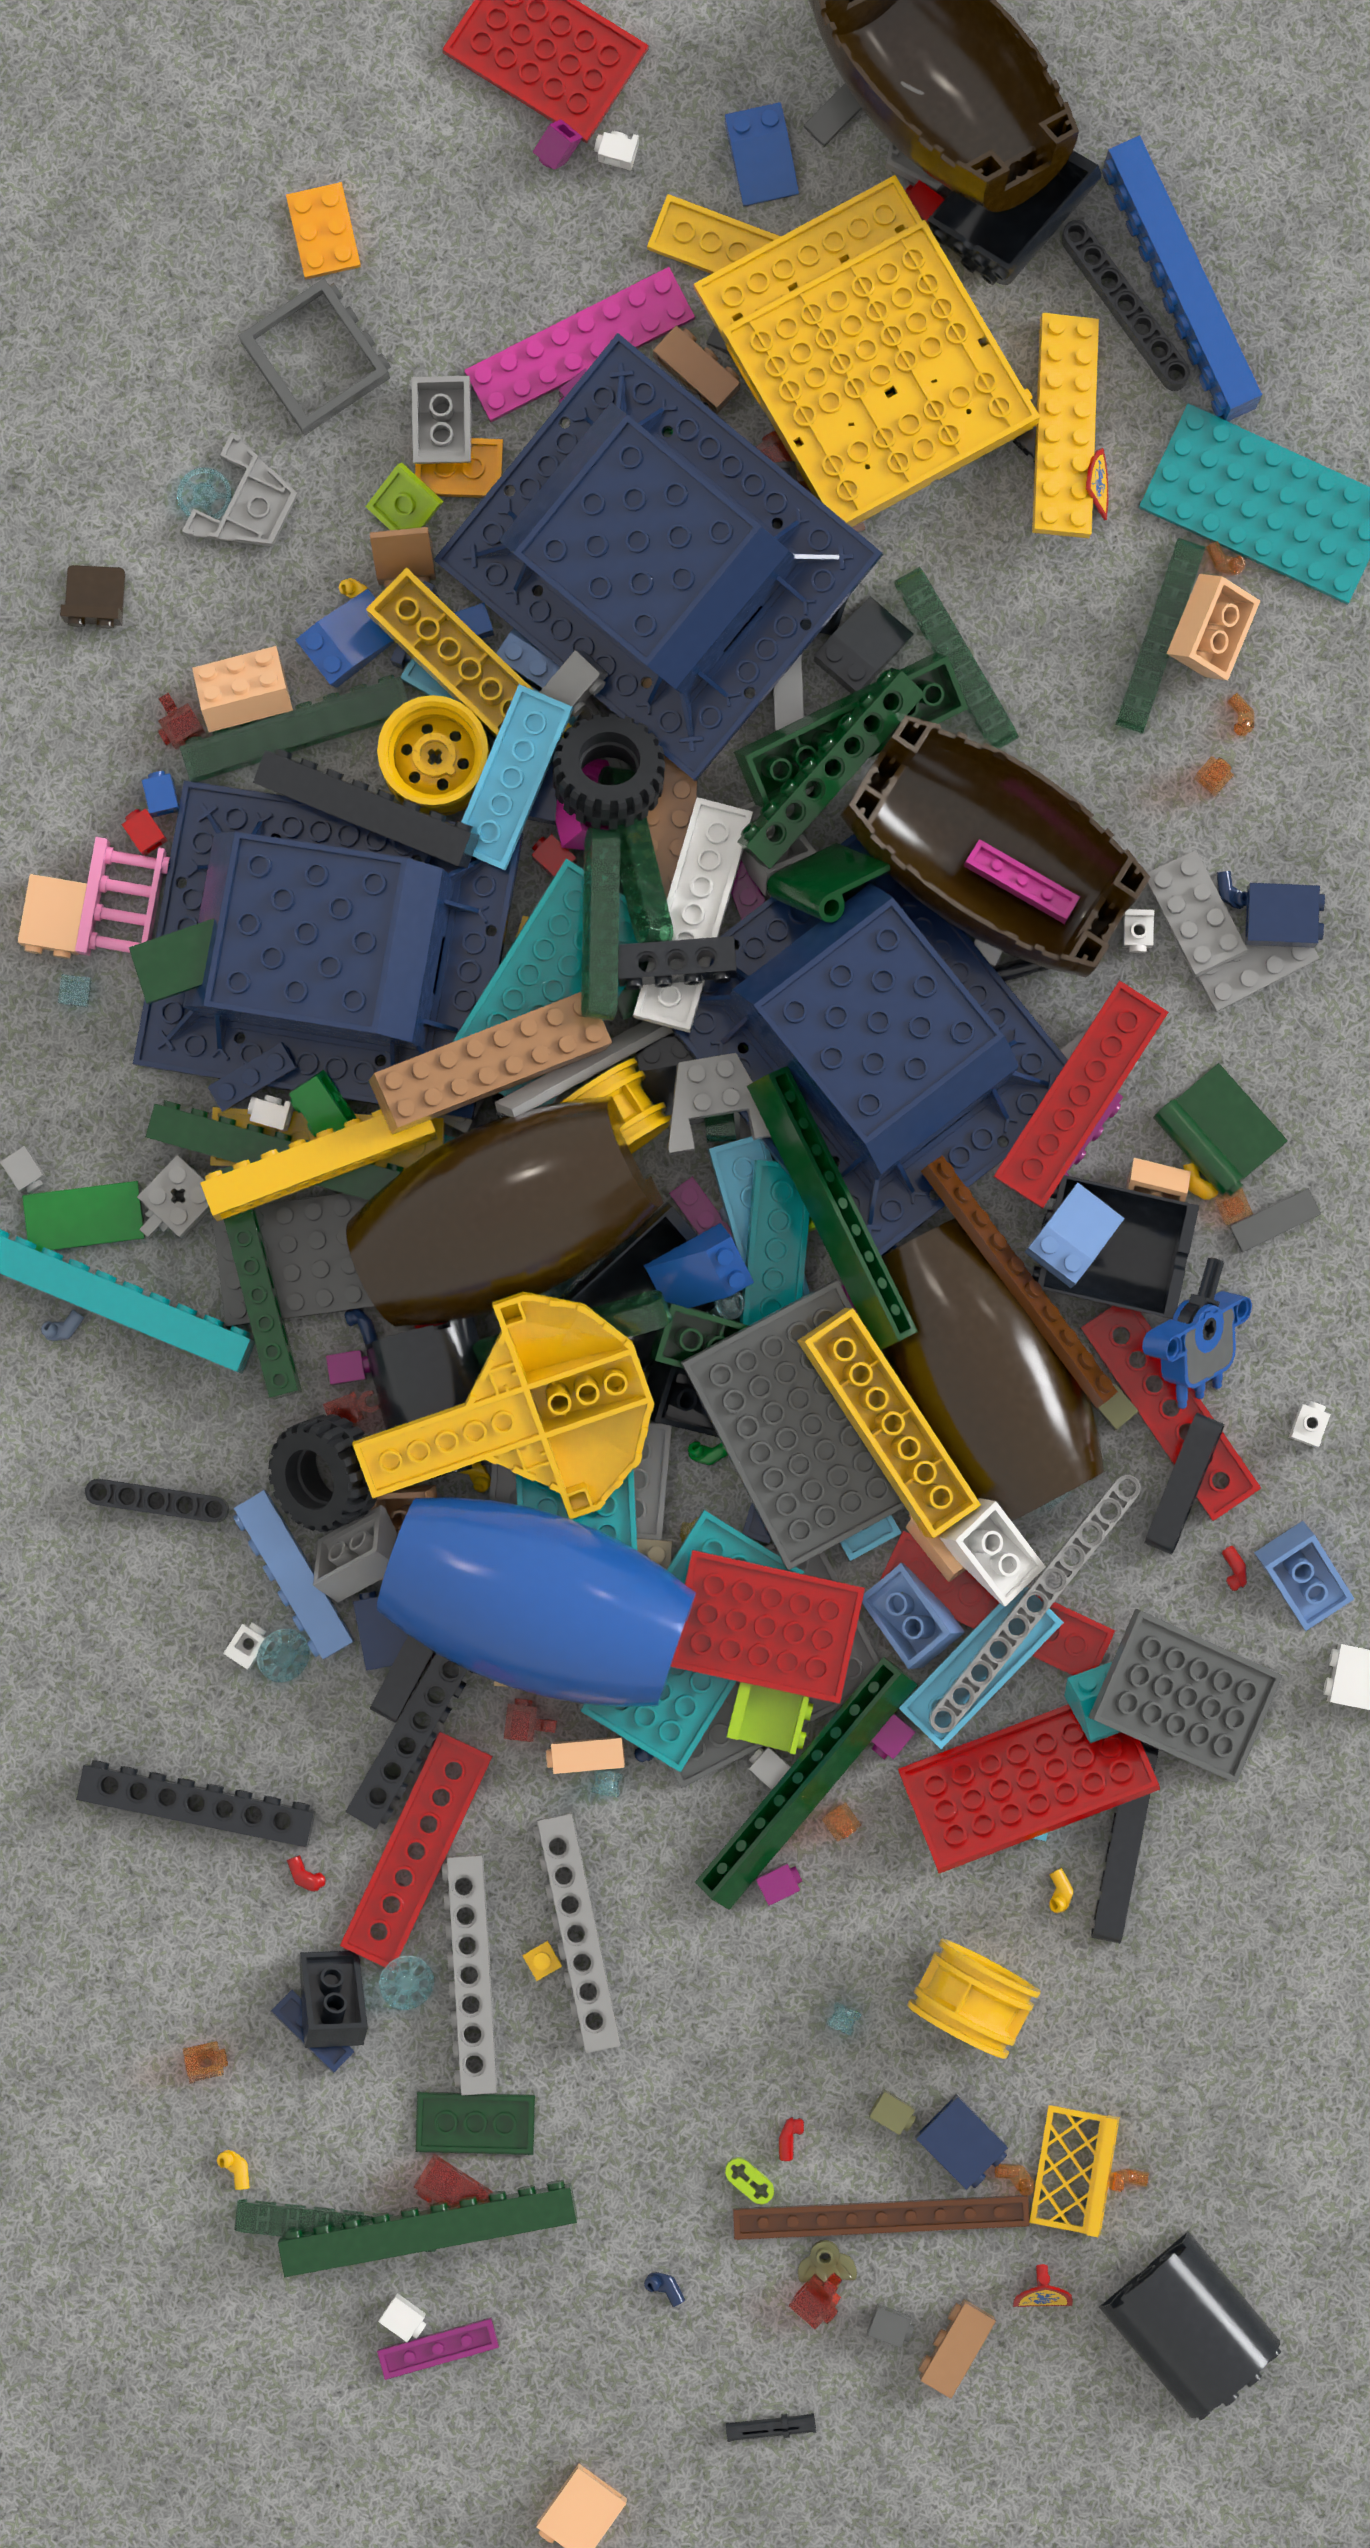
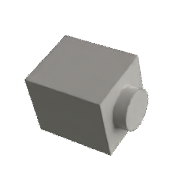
M23 1146L0 1161L21 1193L27 1191L31 1194L44 1185L42 1180L47 1177L27 1147Z
M767 1747L765 1750L762 1748L757 1749L749 1758V1761L752 1763L749 1770L771 1790L791 1768L770 1747Z

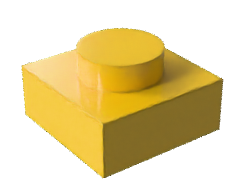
M548 1940L522 1955L536 1981L562 1967Z

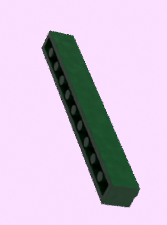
M788 1065L747 1085L862 1323L879 1349L886 1348L918 1332Z
M164 1100L163 1105L154 1104L145 1136L146 1138L235 1163L250 1160V1163L261 1160V1154L277 1149L278 1153L288 1150V1145L292 1143L291 1135L276 1131L273 1137L263 1134L265 1128L252 1124H247L246 1129L235 1126L237 1120L220 1116L219 1120L216 1121L208 1118L209 1112L192 1108L191 1113L180 1110L181 1104ZM376 1162L316 1185L370 1200L374 1194L400 1174L404 1167L387 1163L386 1168L376 1166Z
M883 1657L698 1877L695 1883L713 1901L730 1910L918 1684L899 1667Z
M556 2180L546 2183L547 2187L535 2189L534 2185L518 2188V2193L506 2195V2191L493 2192L488 2194L487 2199L477 2200L476 2196L459 2199V2204L448 2206L447 2202L434 2203L430 2205V2209L419 2211L418 2207H411L401 2210V2215L389 2217V2213L386 2212L371 2216L372 2220L360 2222V2218L342 2221L343 2225L331 2227L330 2223L320 2224L313 2227L314 2231L302 2233L301 2229L289 2230L284 2232V2236L280 2237L278 2241L284 2278L577 2223L578 2216L572 2184H564V2180Z

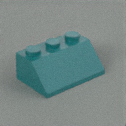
M1112 1662L1067 1678L1064 1697L1090 1743L1120 1732L1088 1718Z

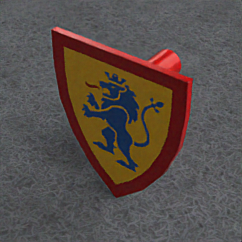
M1100 448L1095 451L1088 467L1086 491L1090 498H1093V503L1105 521L1108 514V473L1104 448Z
M1045 2264L1036 2266L1037 2287L1020 2293L1013 2301V2307L1072 2306L1073 2298L1069 2292L1049 2285L1048 2265Z

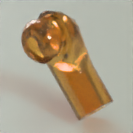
M1000 2163L995 2167V2178L1010 2179L1021 2195L1028 2196L1033 2193L1034 2181L1024 2166Z
M1129 2168L1112 2172L1109 2175L1110 2183L1108 2187L1116 2192H1122L1125 2183L1147 2187L1149 2172Z

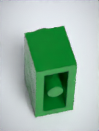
M324 1069L289 1093L292 1106L298 1113L303 1114L308 1122L307 1127L314 1137H317V1133L326 1129L333 1128L334 1132L345 1128L344 1123L357 1118Z

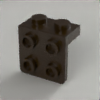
M69 566L67 569L65 605L61 604L60 616L63 621L72 627L96 624L99 628L110 629L114 628V625L122 626L126 575L124 569L120 567Z

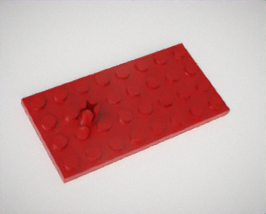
M1069 1704L898 1769L939 1874L1160 1790L1159 1783L1140 1740L1119 1732L1090 1743Z

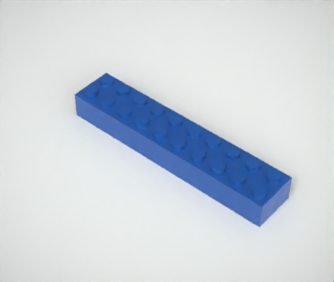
M1139 135L1108 149L1104 161V169H1102L1104 180L1108 186L1112 184L1117 193L1114 195V200L1120 211L1125 210L1129 219L1126 221L1128 231L1132 237L1137 236L1141 244L1138 247L1139 254L1144 263L1148 261L1153 270L1150 272L1153 284L1156 288L1161 287L1165 295L1162 301L1167 313L1174 314L1177 321L1174 324L1177 335L1181 340L1185 339L1190 348L1187 349L1188 358L1193 366L1197 364L1201 372L1199 381L1204 391L1209 390L1214 399L1211 401V406L1217 417L1222 416L1224 420L1230 421L1256 409L1262 393L1141 136Z

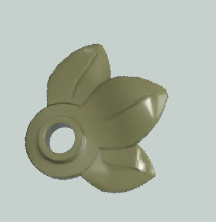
M820 2240L812 2246L810 2256L800 2262L798 2277L800 2282L814 2281L815 2287L820 2294L825 2297H831L837 2292L840 2280H856L857 2269L853 2259L849 2255L840 2253L835 2243L829 2240ZM822 2253H828L830 2257L828 2259H822L820 2258V2255Z

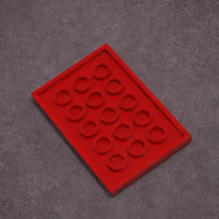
M474 0L444 45L442 52L553 123L560 119L563 120L583 137V142L588 143L649 50V45L577 0Z
M692 1550L685 1584L696 1592V1596L681 1634L671 1667L840 1704L865 1588Z

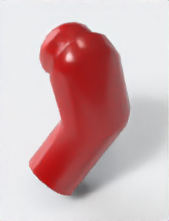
M1229 1546L1221 1554L1233 1572L1232 1576L1227 1577L1226 1582L1232 1591H1237L1240 1587L1244 1588L1247 1583L1246 1564L1235 1547Z
M300 1855L287 1860L296 1885L311 1892L318 1891L319 1888L325 1886L326 1880L324 1875L320 1872L313 1874L306 1871Z
M791 2117L786 2120L779 2136V2160H793L794 2134L801 2135L804 2133L803 2119H793Z

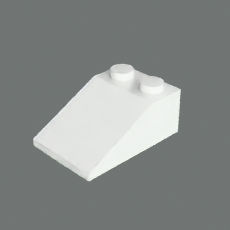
M979 1498L978 1501L981 1506L949 1527L939 1538L954 1558L1002 1606H1007L1046 1566L999 1504L993 1500Z

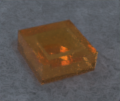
M1242 1188L1231 1197L1226 1194L1214 1199L1225 1226L1253 1215Z

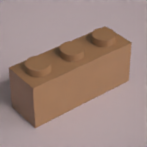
M676 325L653 350V358L693 394H699L701 401L707 402L709 408L718 414L740 390V382L738 381L740 377L730 367L723 368L717 362L718 357L709 348L706 347L703 350L696 343L697 338L688 329L684 328L682 331Z
M963 2299L961 2305L958 2303L954 2304L948 2315V2319L951 2320L946 2331L943 2329L939 2330L933 2341V2345L936 2346L931 2357L926 2354L918 2367V2371L921 2372L919 2376L920 2381L952 2399L996 2322L994 2316Z

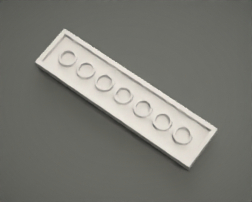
M696 798L655 942L719 936L744 849L737 841L741 838L742 830L752 822L753 811ZM703 957L699 960L698 964L702 967H710L712 958ZM674 959L670 962L669 966L672 969L678 970L684 966L685 962L681 959ZM649 961L646 972L652 971L655 968L653 962ZM705 980L699 985H685L684 982H677L665 988L655 987V984L643 985L633 1017L690 1033Z

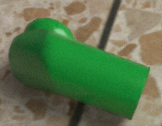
M694 1441L688 1446L689 1457L695 1462L708 1466L713 1465L728 1455L722 1442L713 1448L705 1446L698 1441Z

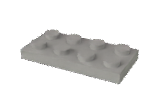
M1197 850L1148 872L1151 878L1147 885L1194 977H1198L1248 953V949Z
M1244 932V933H1242V934H1240V935H1241V937H1242V939H1243V941H1244V943H1245V932ZM1246 945L1248 949L1247 954L1210 970L1197 978L1215 1012H1218L1320 958L1315 948Z

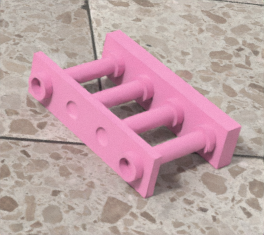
M95 838L75 948L78 954L90 956L91 949L96 950V947L130 953L129 947L140 944L138 942L99 936L97 932H94L96 921H101L102 919L144 926L141 943L152 940L163 874L168 873L170 857H167V852L164 848H158L157 858L114 851V848L110 847L108 839ZM112 862L155 869L152 886L109 879V876L105 875L106 865H111ZM113 891L148 897L147 914L105 908L103 904H100L101 893Z

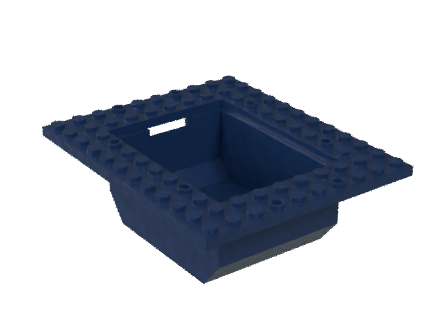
M617 333L433 560L559 667L566 662L575 650H584L608 673V676L603 680L606 682L604 687L594 696L615 714H618L617 716L624 719L625 716L634 719L635 724L643 723L647 726L648 734L652 732L658 738V745L663 748L664 755L694 781H697L884 554ZM565 419H570L571 423L568 428H562L561 426L562 421ZM667 428L673 429V434L670 437H664V431ZM509 487L515 488V493L512 496H507L506 494ZM777 519L783 521V525L779 529L773 527V523ZM539 586L543 587L542 595L535 596V589ZM760 606H762L760 611L755 615L751 622L741 632L737 639L732 643V645L727 649V651L724 652L723 650L733 640V638L747 623L751 616L756 612V610ZM805 620H810L812 623L811 628L808 630L802 629V623ZM646 678H651L652 685L649 688L643 687V681ZM749 688L755 689V695L752 698L746 697V691Z
M184 780L155 938L213 918L215 919L202 985L151 1004H147L144 998L133 1065L221 1079L280 1042H284L298 1068L266 1087L292 1091L324 1069L345 1100L379 1105L369 1083L372 1075L375 1072L451 1043L499 967L504 949L523 832L520 835L506 870L473 856L468 868H464L287 796ZM445 820L446 822L451 823L453 825H455L456 823L454 821ZM280 835L281 838H275L274 836ZM415 857H421L422 862L413 859ZM180 879L187 880V885L184 888L178 887ZM490 927H496L497 929L494 936L487 935ZM445 937L444 945H443V951H442V956H441V962H440V968H439V973H438L437 985H436V990H435V995H434V994H433V988H434L435 977H436V971H437L438 960H439V955H440L441 943H442V938ZM239 1034H244L245 1041L241 1044H238L236 1040L237 1036ZM381 1056H385V1065L378 1066V1058ZM476 1102L443 1115L473 1120Z
M854 834L841 843L845 847L872 857ZM887 872L843 893L844 912L837 921L831 923L793 908L772 897L720 936H734V942L739 945V949L735 950L737 978H731V981L727 983H715L714 980H705L691 1032L671 1028L695 1059L736 1053L752 1082L788 1065L832 1157L839 1161L838 1169L881 1256L946 1206L941 1198L938 1200L930 1198L929 1193L935 1190L921 1170L943 1155L946 1161L952 1165L963 1184L969 1188L1005 1159L1068 1061L966 933L918 901ZM739 1045H746L748 1052L742 1054L738 1051L737 1047ZM747 1111L738 1112L750 1127ZM772 1137L760 1139L791 1178ZM1005 1138L1008 1144L1006 1147H1001L998 1145L997 1140Z

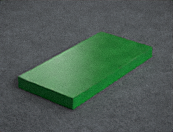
M139 1181L22 1195L27 1240L37 1244L35 1250L41 1252L43 1247L49 1250H59L145 1239V1235L139 1230L144 1225L141 1200L137 1198L140 1194Z

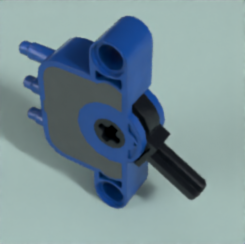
M1213 1257L1207 1259L1198 1295L1191 1294L1189 1300H1185L1179 1305L1173 1320L1169 1319L1146 1333L1143 1340L1142 1348L1144 1354L1161 1359L1163 1379L1169 1383L1176 1384V1400L1180 1409L1187 1407L1188 1388H1194L1195 1397L1202 1399L1204 1397L1205 1382L1211 1379L1213 1388L1219 1389L1222 1387L1223 1372L1231 1366L1235 1357V1327L1245 1322L1252 1310V1303L1248 1297L1220 1291L1216 1294L1224 1261Z

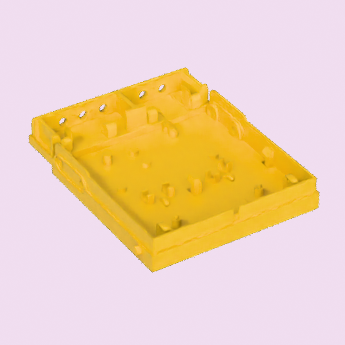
M896 175L693 285L699 299L723 338L732 360L754 398L766 413L790 457L795 461V465L812 495L851 527L929 486L934 480H940L1026 433L1039 423L1040 416L1031 402L1032 395L1029 389L1024 390L931 229L926 221H922ZM894 388L895 392L897 393L895 395L893 394V392L888 395L885 394L886 391ZM800 439L803 445L795 444V441Z

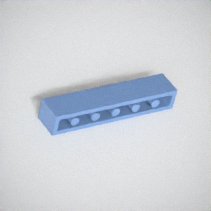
M263 1490L234 1507L237 1513L233 1516L236 1524L241 1531L247 1530L251 1537V1540L248 1541L250 1548L256 1556L261 1554L266 1562L263 1569L269 1580L272 1582L276 1579L281 1588L277 1593L286 1607L291 1605L296 1615L292 1618L300 1632L305 1630L311 1640L307 1644L315 1657L320 1655L324 1660L355 1642L329 1596L313 1586L314 1571L268 1492Z

